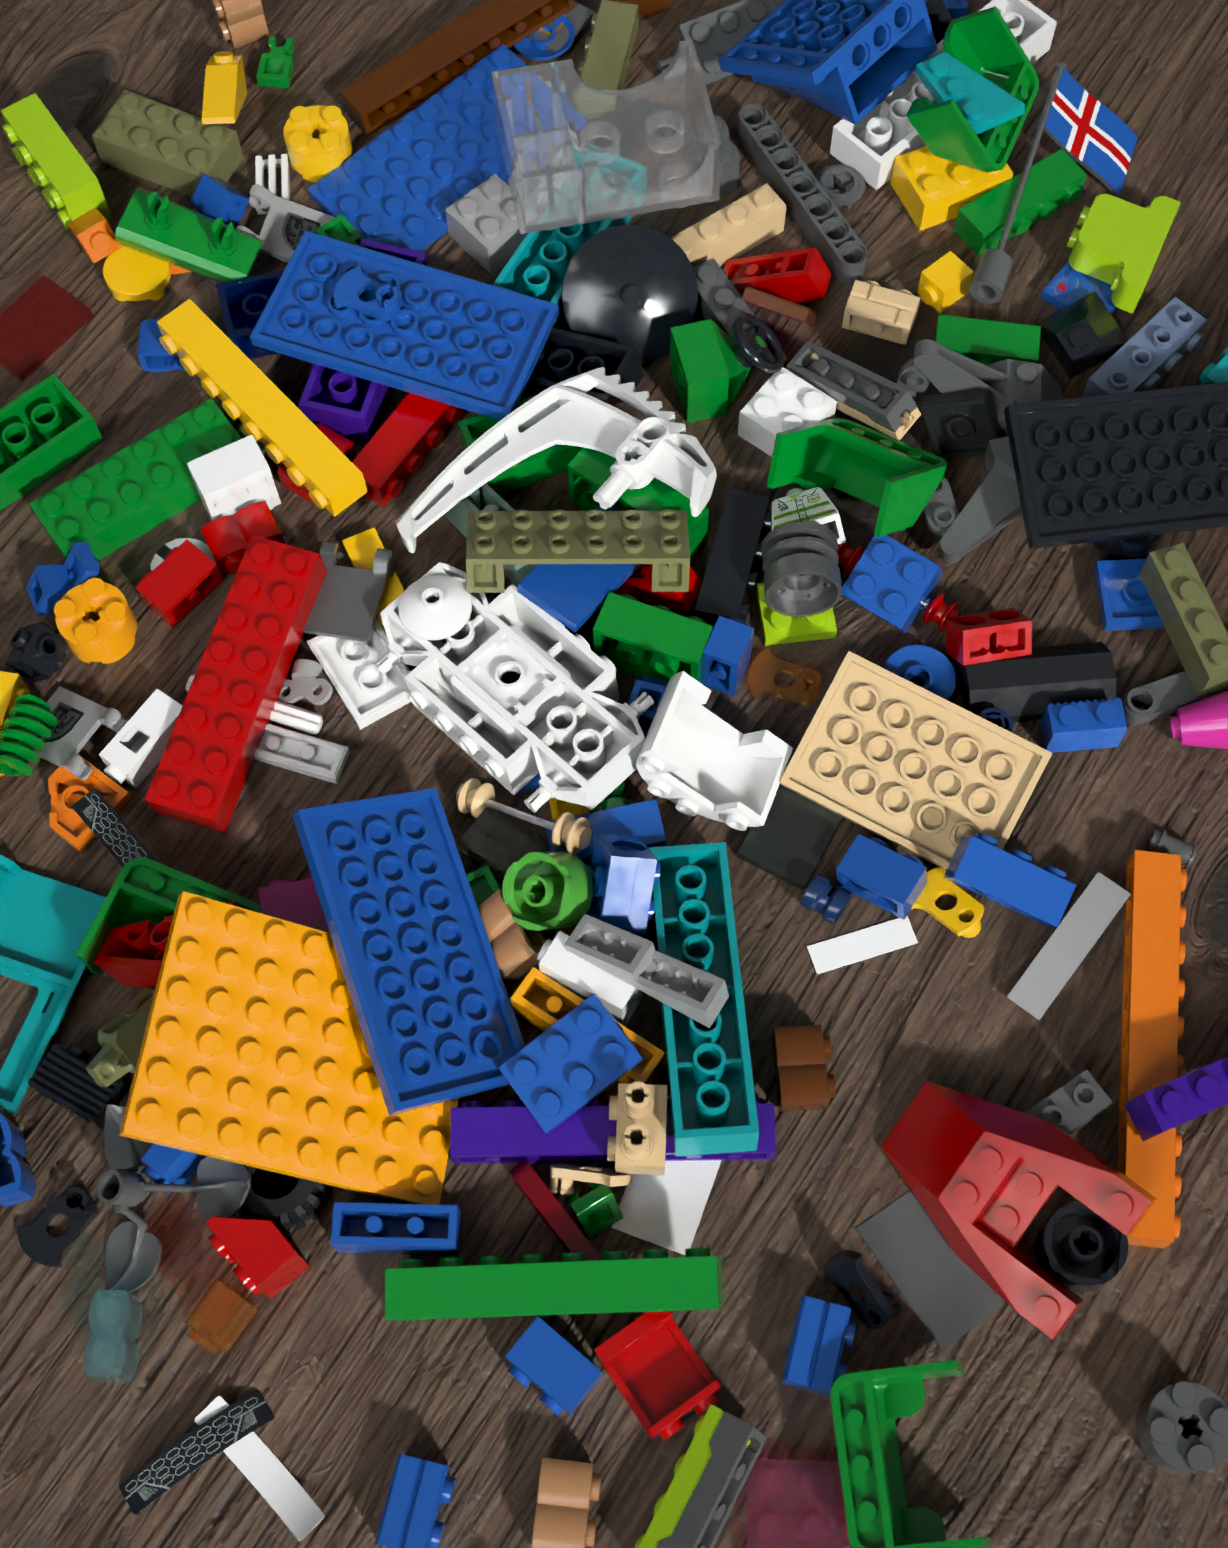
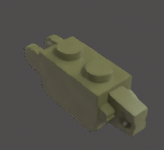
M144 988L99 1029L97 1042L102 1049L86 1067L89 1075L92 1076L99 1086L108 1087L126 1073H135L155 989Z

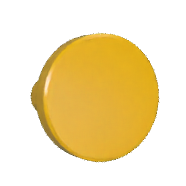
M122 246L106 258L103 266V275L108 288L118 301H143L147 299L156 301L165 295V288L171 278V270L167 262Z

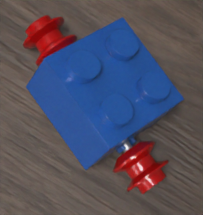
M874 535L865 551L862 545L855 550L851 548L850 538H846L845 543L838 545V565L844 568L843 576L848 577L842 587L841 595L895 629L906 634L920 610L924 611L923 621L925 625L932 621L938 624V633H941L946 628V618L960 616L961 612L956 610L959 602L956 601L951 605L944 602V593L934 596L932 599L929 598L944 573L941 567L887 535L882 537Z

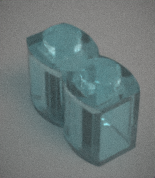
M97 1290L90 1303L89 1325L93 1334L86 1345L84 1365L87 1376L101 1383H130L137 1370L139 1356L134 1339L142 1323V1306L139 1298L127 1290Z

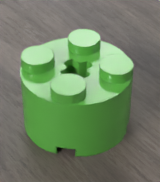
M530 852L517 862H513L506 871L502 886L505 905H510L515 916L511 917L518 925L525 929L540 931L567 928L578 924L591 906L594 873L589 865L584 864L581 859L569 852Z

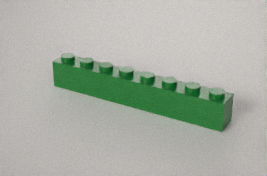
M710 1248L685 1249V1257L669 1258V1251L667 1249L643 1250V1259H627V1251L602 1252V1260L586 1261V1253L561 1254V1262H545V1255L543 1254L520 1255L519 1264H504V1256L479 1257V1265L464 1266V1258H440L439 1267H423V1259L398 1260V1268L385 1269V1321L724 1309L722 1257L711 1256Z

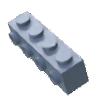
M1174 297L1088 378L1082 397L1154 390L1160 383L1161 376L1166 371L1172 373L1183 360V355L1187 351L1193 353L1200 346L1205 338L1202 332L1207 319L1177 297Z

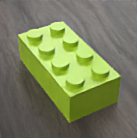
M36 93L0 110L6 122L2 129L10 143H15V147L11 148L15 158L21 166H28L26 171L35 187H43L44 190L41 191L43 197L51 209L56 207L59 210L57 216L66 230L70 229L67 225L68 223L95 207L109 224L114 222L97 177Z

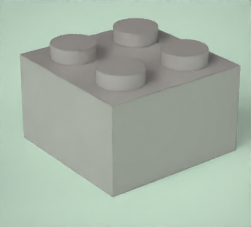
M496 174L445 209L449 236L490 274L510 260L539 218L538 212Z

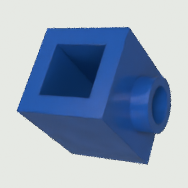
M203 174L189 203L212 219L223 218V223L229 225L231 221L234 228H236L245 214V209L250 199L224 180Z

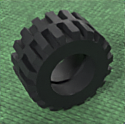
M248 1166L251 1174V1187L238 1213L244 1219L272 1221L282 1233H290V1227L295 1226L297 1230L306 1227L305 1220L311 1217L314 1221L320 1215L317 1209L320 1205L326 1207L329 1201L326 1193L327 1190H332V1186L299 1178L296 1187L286 1196L278 1199H266L260 1196L257 1186L263 1169Z

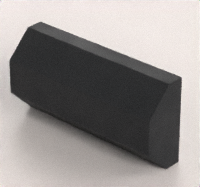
M1103 642L1032 648V655L964 666L956 660L964 708L976 715H979L980 712L988 708H999L1007 712L1012 722L1042 720L1050 703L1056 705L1059 702L1063 705L1065 701L1070 704L1072 701L1078 703L1080 700L1085 703L1087 699L1091 702L1094 699L1100 702L1102 698L1106 701L1109 698L1116 699V673L1112 654Z

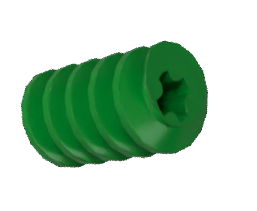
M19 694L15 699L16 705H13L10 709L9 718L4 721L3 730L0 731V773L11 776L22 775L31 777L34 770L26 763L37 764L40 761L39 755L34 751H44L46 744L39 738L49 739L52 736V732L46 726L55 727L58 719L51 713L50 706L42 699L29 694Z

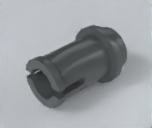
M1163 828L1161 831L1156 829L1152 831L1145 850L1181 855V864L1184 867L1190 868L1196 857L1198 846L1168 835L1167 830Z

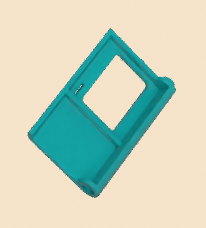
M0 855V975L34 986L39 991L0 1071V1109L17 1114L30 1087L28 1085L29 1079L33 1077L34 1072L37 1071L38 1066L41 1064L87 969L75 953L106 897L23 870L15 862Z

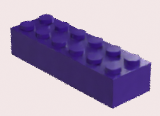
M361 239L360 247L428 266L425 252ZM314 364L298 405L300 410L315 426L321 423L341 436L370 441L390 387Z

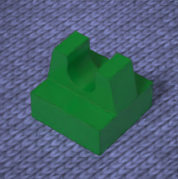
M590 1183L592 1191L581 1198L576 1192L569 1196L570 1205L589 1239L624 1218L612 1191L604 1184Z

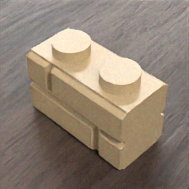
M855 280L845 307L842 328L907 345L917 317L921 297L914 296L905 289L895 291L881 287L875 281L862 282Z

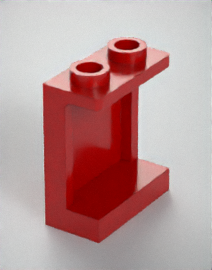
M671 1311L645 1312L594 1349L595 1356L651 1440L660 1435L663 1441H666L685 1426L681 1421L682 1418L693 1410L700 1416L708 1410L710 1404L715 1405L719 1401L715 1394L721 1390L722 1386L717 1379L713 1378L672 1318Z

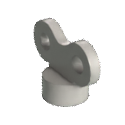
M309 659L295 660L291 676L292 680H285L277 701L290 705L295 704L300 699H307L314 705L326 703L332 696L333 688L326 679L321 678L323 666ZM322 688V692L316 695V691ZM291 689L290 694L284 697V693Z

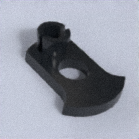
M68 1186L32 1224L17 1227L18 1239L23 1251L29 1258L43 1266L62 1267L61 1258L63 1252L99 1214L98 1207L83 1189ZM82 1197L81 1204L85 1207L83 1210L79 1207L73 1208L74 1201L77 1198ZM66 1215L70 1221L68 1231L60 1237L51 1236L48 1228L50 1221L55 1216Z
M851 1250L837 1252L825 1264L824 1279L830 1280L839 1288L866 1328H882L901 1312L900 1302L897 1301L893 1305L890 1304L896 1296L888 1291L881 1292L865 1269L861 1253ZM853 1282L858 1283L863 1288L866 1298L856 1291Z

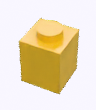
M949 251L921 272L917 293L925 304L931 305L936 311L941 313L969 292L974 271L953 252Z

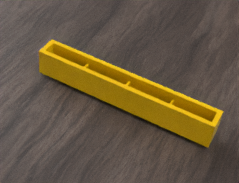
M188 299L157 321L162 334L159 341L170 355L175 353L180 358L181 365L190 376L193 377L196 374L201 379V385L208 395L212 398L217 396L222 401L224 410L233 420L239 418L244 423L243 427L246 433L253 435L256 442L260 440L265 445L267 454L276 464L282 462L286 466V471L292 481L297 486L304 485L309 490V496L318 508L323 509L325 507L335 517L367 493L363 473L191 299Z

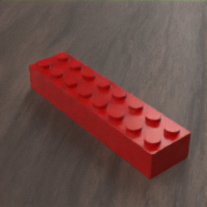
M251 536L144 799L157 814L220 833H226L255 759V751L260 746L266 731V725L271 718V710L274 709L275 702L278 700L302 639L303 629L328 572L319 553L258 536Z

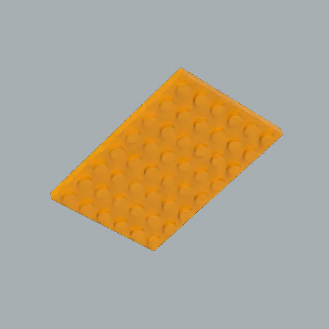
M185 891L181 892L178 896L119 1136L407 1204L440 1205L450 1150L451 1108H457L459 1098L389 1116L331 934Z

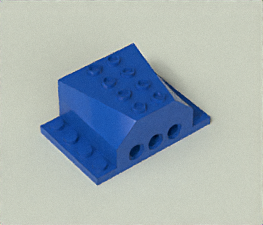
M785 0L718 59V63L722 72L749 75L753 82L801 99L856 125L873 108L882 103L897 86L906 81V78L916 70V64L927 60L938 48L924 0Z

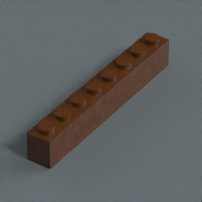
M487 0L342 89L340 92L347 113L368 136L439 92L502 44L509 49L575 8L574 0Z

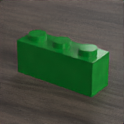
M938 315L933 341L984 365H990L1005 359L1038 363L1041 326Z

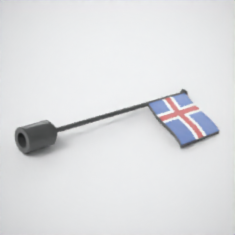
M1057 62L1054 66L1056 73L997 249L986 250L980 255L969 288L972 297L980 302L991 304L1002 299L1013 266L1012 258L1003 250L1043 130L1072 159L1097 177L1115 197H1120L1138 137L1120 117L1091 96L1067 72L1065 62Z

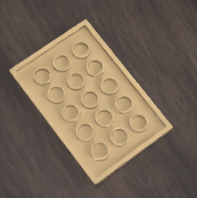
M848 651L779 783L793 792L947 870L962 836L972 835L975 837L977 832L983 833L998 841L996 847L1003 850L1052 752Z

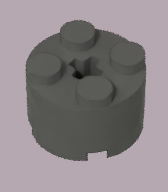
M1181 1381L1153 1392L1140 1405L1135 1420L1140 1441L1139 1445L1145 1457L1158 1469L1173 1475H1192L1217 1467L1228 1456V1407L1208 1387L1194 1382ZM1185 1421L1188 1424L1187 1430L1190 1432V1436L1183 1437L1181 1435L1183 1427L1178 1422Z

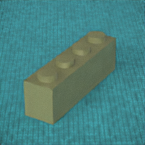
M601 0L599 12H594L592 15L591 32L593 34L586 38V60L580 61L578 69V80H580L579 85L574 84L571 99L572 104L576 105V109L587 120L599 122L619 107L639 29V5Z
M1184 543L1150 552L1139 574L1198 698L1228 689V633Z

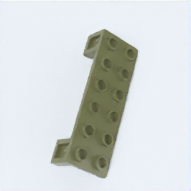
M670 509L664 511L468 512L466 541L467 592L504 593V565L652 564V592H688L690 550L687 512Z

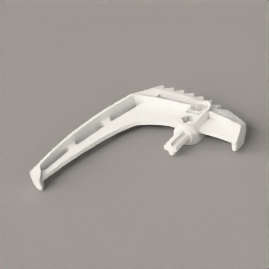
M601 367L552 385L505 416L454 459L413 501L395 523L405 547L410 553H414L417 536L455 505L503 471L555 444L584 447L616 458L615 463L610 467L611 476L593 495L594 501L599 502L600 507L605 510L608 507L611 508L627 489L643 488L655 477L690 499L691 515L697 517L711 498L717 478L716 468L697 438L685 434V424L674 422L676 419L675 412L662 411V401H650L648 391L635 392L634 382L621 384L619 374L606 376L605 368ZM594 387L603 390L636 409L646 419L641 421L585 393Z

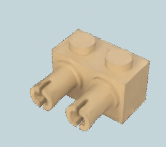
M639 1081L631 1084L618 1083V1096L610 1095L609 1120H616L617 1127L616 1136H608L607 1161H615V1173L665 1175L667 1085H652Z

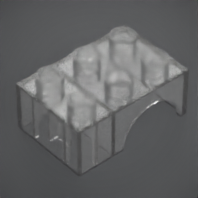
M693 39L679 41L675 58L660 75L647 83L628 89L608 90L588 84L576 73L572 59L491 72L497 132L520 234L719 201L722 143Z

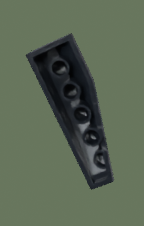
M552 328L529 380L547 389L569 378L604 367L606 376L619 374L621 384L634 382L637 389L644 376V371L636 347ZM595 387L585 393L610 405L624 402Z

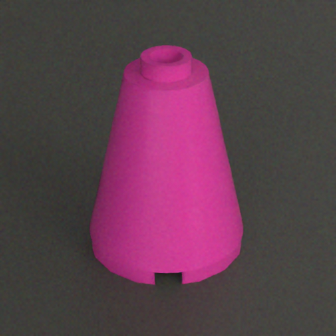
M1228 690L1176 708V716H1170L1172 739L1179 738L1180 744L1186 746L1228 750Z

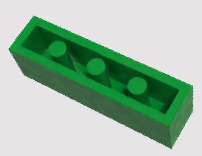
M1063 149L1031 166L1007 239L1014 235L1023 234L1032 224L1041 219L1046 220L1050 218L1056 210L1066 204L1071 205L1081 197L1087 174ZM1022 172L958 210L954 231L978 257L986 250L997 249Z

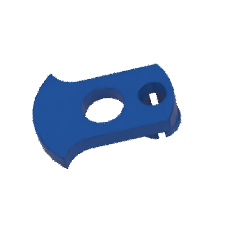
M361 266L351 269L341 276L335 285L333 294L336 309L351 307L384 322L391 320L399 312L403 302L402 291L397 290L396 287H391L389 284L386 285L365 276ZM367 290L376 292V298L370 302L360 300L359 296Z

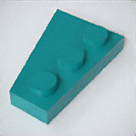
M947 52L916 64L917 77L936 102L939 103L953 99L976 135L1024 114L1025 104Z

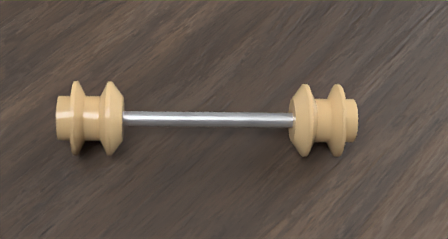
M476 778L468 779L457 791L456 801L458 810L461 813H471L474 818L482 819L493 808L552 830V844L557 849L566 847L569 853L577 854L582 849H585L591 840L592 831L590 824L584 817L575 820V816L572 813L565 812L555 823L495 802L493 785L490 783H483L481 785L480 781Z

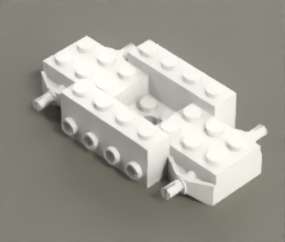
M441 562L421 577L445 575L457 579L467 588L466 572ZM511 584L504 590V593H501L489 604L485 593H469L472 600V612L468 622L456 634L445 639L425 640L412 635L405 629L398 611L402 594L380 612L389 644L387 645L388 652L376 663H373L374 669L381 676H384L397 663L403 662L404 664L416 666L415 669L404 677L409 689V693H407L408 699L511 794L515 795L539 773L541 778L539 781L540 787L524 800V803L532 812L536 813L543 804L554 797L558 800L586 806L592 811L637 769L636 760L645 741L638 720L639 716L654 704L653 699L650 695L647 696L646 692H642L630 705L626 702L624 704L618 703L617 701L620 698L616 678L617 669L611 660L604 655L599 657L595 654L588 642L580 634L576 633L573 635L565 628V625L519 594L514 584ZM433 599V600L429 601L428 603H435V602H437L439 599ZM507 672H517L520 674V678L514 683L506 684L501 681V677Z

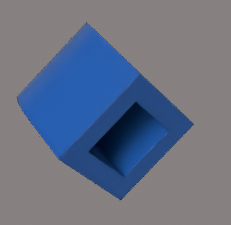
M74 542L64 564L36 565L26 585L36 616L55 615V604L70 589L85 583L91 578L98 577L99 562L93 556L88 542Z

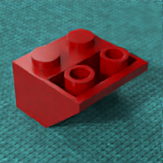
M211 1217L206 1222L213 1231V1234L208 1237L211 1244L231 1264L235 1261L238 1263V1266L233 1269L234 1273L244 1286L255 1295L263 1292L272 1299L310 1267L289 1239L272 1221Z

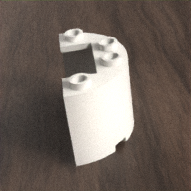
M684 671L673 675L668 682L636 760L638 773L649 785L648 791L655 796L666 798L675 803V808L688 816H696L698 814L726 823L729 827L739 831H745L747 827L764 826L778 790L779 781L784 774L793 748L767 729L747 734L741 733L702 706L707 703L711 693L710 689Z

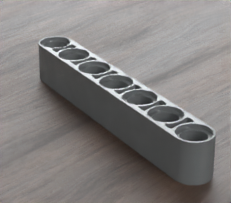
M748 103L742 106L739 110L737 138L774 192L786 204V209L812 246L816 247L836 280L846 286H853L855 280L862 281L868 253L865 245L766 108L758 103Z

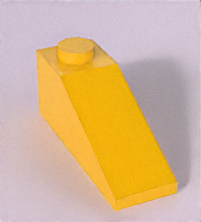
M230 51L216 52L213 54L214 56L209 58L206 64L202 108L203 125L236 123L247 96L242 55L233 56V53Z

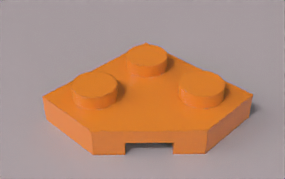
M85 759L84 763L93 769L86 780L83 781L61 767H58L48 778L49 793L51 794L49 826L54 833L80 853L96 835L74 811L72 805L93 789H97L117 813L132 798L127 790Z

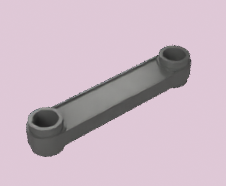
M1186 671L1152 683L1135 687L1127 692L1122 700L1125 719L1130 725H1142L1175 713L1176 708L1225 692L1228 689L1198 698ZM1132 703H1139L1145 710L1135 708Z

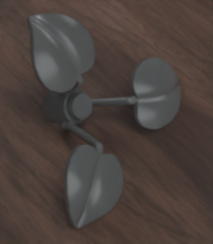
M108 1104L105 1115V1151L110 1170L104 1172L97 1184V1194L103 1203L115 1205V1212L123 1213L132 1221L123 1222L115 1227L108 1238L105 1251L106 1286L104 1294L122 1295L139 1289L154 1276L161 1261L162 1245L160 1238L154 1233L146 1232L147 1222L128 1207L136 1206L142 1202L147 1196L148 1191L198 1192L196 1204L198 1212L207 1221L211 1217L232 1218L242 1207L251 1187V1174L248 1166L207 1156L197 1167V1185L147 1183L138 1172L143 1169L140 1158L152 1143L119 1136L126 1107Z

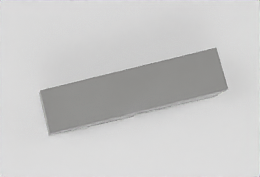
M584 914L564 944L569 952L708 1028L711 1027L729 998L724 979L655 951L652 941L587 914Z

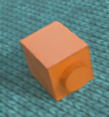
M96 207L67 224L83 251L94 264L122 247V245L117 243L115 233L106 218Z

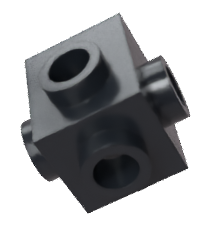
M38 622L20 627L11 639L10 645L12 649L4 664L34 682L50 679L53 673L64 663L66 659L64 651L68 644L59 635V630L48 623Z

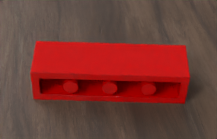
M409 393L352 461L363 473L367 493L364 496L382 507H385L391 498H396L402 491L404 482L411 473H416L421 468L424 458L429 451L440 445L444 433L451 424H456L461 419L464 409Z

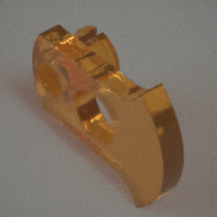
M770 648L761 652L753 660L748 672V688L752 698L760 694H768L805 706H809L817 697L822 680L819 671L779 660L772 655ZM785 672L794 678V683L790 687L782 688L776 685L773 678L778 673ZM805 683H811V684H813V685L809 686L808 692L805 691V688H806V684H805Z

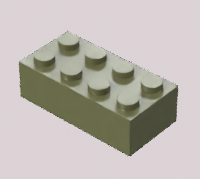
M126 90L122 92L92 135L101 163L191 197L203 174L228 182L244 158L237 131L219 124L203 125L202 118Z

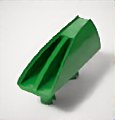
M140 187L135 190L115 233V238L119 245L199 275L237 285L245 283L264 242L262 239L234 228L231 221L229 225L223 223V218L212 219L170 201L166 195L163 198L158 195V192H149Z

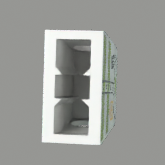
M815 487L805 491L800 488H793L789 490L785 497L775 499L772 502V531L779 526L792 522H813L824 525L832 530L837 538L838 545L846 542L839 512L821 488Z

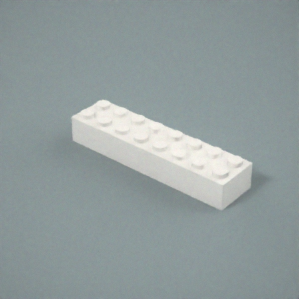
M992 0L979 10L982 11L996 6L1031 64L1050 50L1057 21L1028 0ZM943 40L937 44L938 50L929 58L945 52ZM916 70L906 78L903 84L897 86L882 103L873 108L856 125L842 119L833 126L830 154L844 165L853 167L860 172L865 182L876 190L891 179L896 156L927 146L906 116L915 99L926 97L932 104L937 103L917 77Z

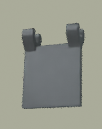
M323 541L320 556L328 572L303 629L304 633L369 643L387 582L394 574L397 562L391 559V550L377 548L374 556L373 570L341 566L343 553L337 552L338 543Z

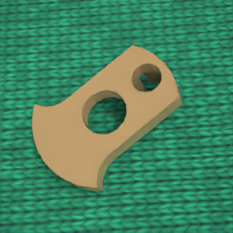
M565 1162L553 1163L550 1168V1186L548 1189L552 1193H557L560 1190V1194H574V1180L604 1184L609 1187L626 1186L631 1183V1174L615 1173V1168Z

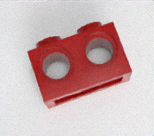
M1014 608L946 618V653L963 666L1032 655V620Z

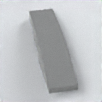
M1098 872L1026 969L1007 998L1040 1020L1131 893Z

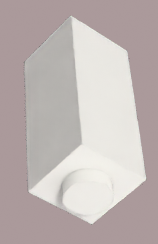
M156 689L100 752L99 756L106 765L104 772L116 783L121 785L125 781L136 789L161 760L182 705L159 689Z

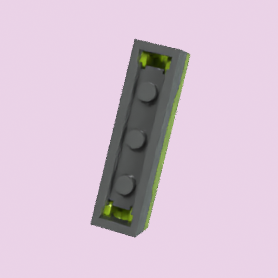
M710 1404L706 1414L702 1415L695 1425L694 1438L687 1452L681 1455L675 1465L674 1478L667 1492L662 1494L655 1504L654 1517L646 1533L639 1537L634 1548H713L767 1437L753 1425Z

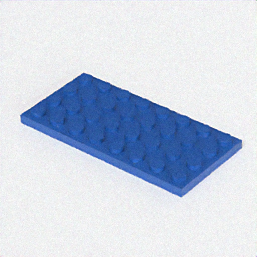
M502 44L345 160L339 167L330 171L307 188L309 197L328 215L335 218L343 214L360 234L362 240L422 252L448 232L446 208L494 174L499 176L509 186L587 127V118Z
M305 230L250 339L252 345L502 420L517 408L557 319L559 305ZM361 266L365 276L383 284H389L391 287H396L397 290L402 291V306L399 312L387 322L351 307L336 309L333 294L337 281L346 272ZM372 290L364 291L360 294L359 299L365 302L373 301L376 298V292Z
M425 789L297 810L293 815V820L389 1116L510 1085L498 1067L526 1045L437 789Z

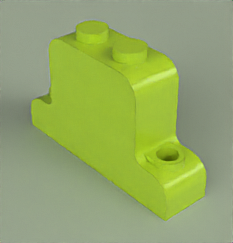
M1110 194L1096 196L1092 206L1088 207L1085 205L1076 225L1082 226V228L1075 227L1068 241L1067 247L1072 248L1068 260L1070 266L1078 272L1111 284L1110 290H1113L1111 295L1112 303L1117 308L1133 314L1181 202L1167 196H1159L1152 201L1151 205L1147 204L1146 208Z

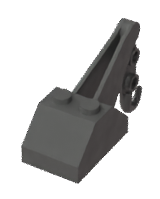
M929 339L920 340L914 344L913 358L909 359L901 367L894 382L909 389L915 403L924 395L930 382L942 394L988 389L1003 437H1008L1004 409L1008 405L1063 399L1062 387L1042 364L1005 359L990 365H984Z
M1008 437L989 440L980 474L982 483L960 513H958L950 484L946 478H943L925 506L923 513L928 528L932 533L941 537L938 555L944 562H958L977 546L1022 515Z

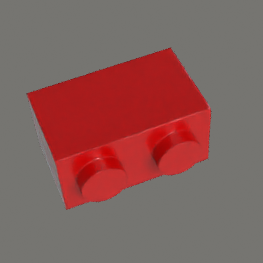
M186 539L179 547L173 548L167 554L166 559L153 571L147 572L135 588L144 604L174 628L213 592L224 579L217 564Z

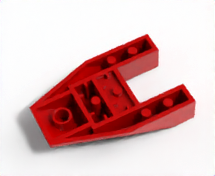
M929 1081L925 1082L881 1146L954 1253L1017 1313L1052 1340L1061 1334L1084 1300L1015 1247L1054 1191L1060 1186L1126 1236L1133 1233L1157 1199L1051 1121Z

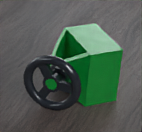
M749 313L737 315L733 322V333L736 342L711 319L670 328V371L687 423L727 415L753 365L769 374L778 373L783 368L784 354L775 334L761 319ZM743 325H751L755 328V333L752 335L745 332ZM767 343L769 344V346H770V348H771V350H772L773 355H772V354L770 353V351L768 350V345H767Z

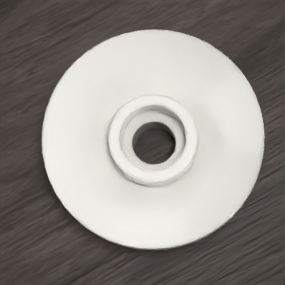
M431 575L415 581L404 591L399 602L398 611L400 620L409 633L425 640H440L456 634L466 625L472 612V600L467 592V588L457 579L445 575ZM433 599H439V600H438L437 602H435V603H428L429 601H431V600H433Z

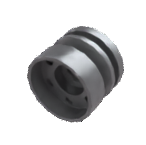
M792 522L779 526L767 534L762 541L765 601L772 610L792 617H809L824 613L834 607L841 599L842 586L840 569L838 567V543L832 530L824 525L813 522Z

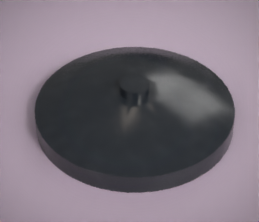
M641 225L613 226L588 238L570 259L562 282L561 299L563 313L573 333L636 347L641 364L648 363L670 352L671 327L693 322L698 302V286L695 272L690 260L681 247L662 232Z

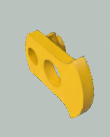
M939 867L926 872L927 883L911 909L926 911L957 936L962 935L965 938L975 937L981 930L980 920L984 914V905L953 882L943 878L947 871L945 868ZM948 894L956 897L957 904L950 910H941L936 906V901L942 895Z

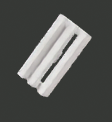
M275 154L268 155L266 160H263L262 155L255 156L256 184L264 187V169H268L269 191L276 195V168H281L282 198L290 200L288 154H281L280 159H276ZM256 209L258 215L267 214L269 209Z

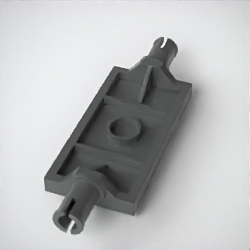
M742 0L680 24L676 30L681 40L682 49L679 50L678 54L655 61L656 72L662 70V73L658 75L659 79L665 81L667 78L683 72L691 73L696 77L700 89H703L737 75L736 73L722 72L718 59L785 0Z

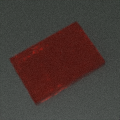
M43 275L0 314V366L20 381H23L93 317L91 310Z

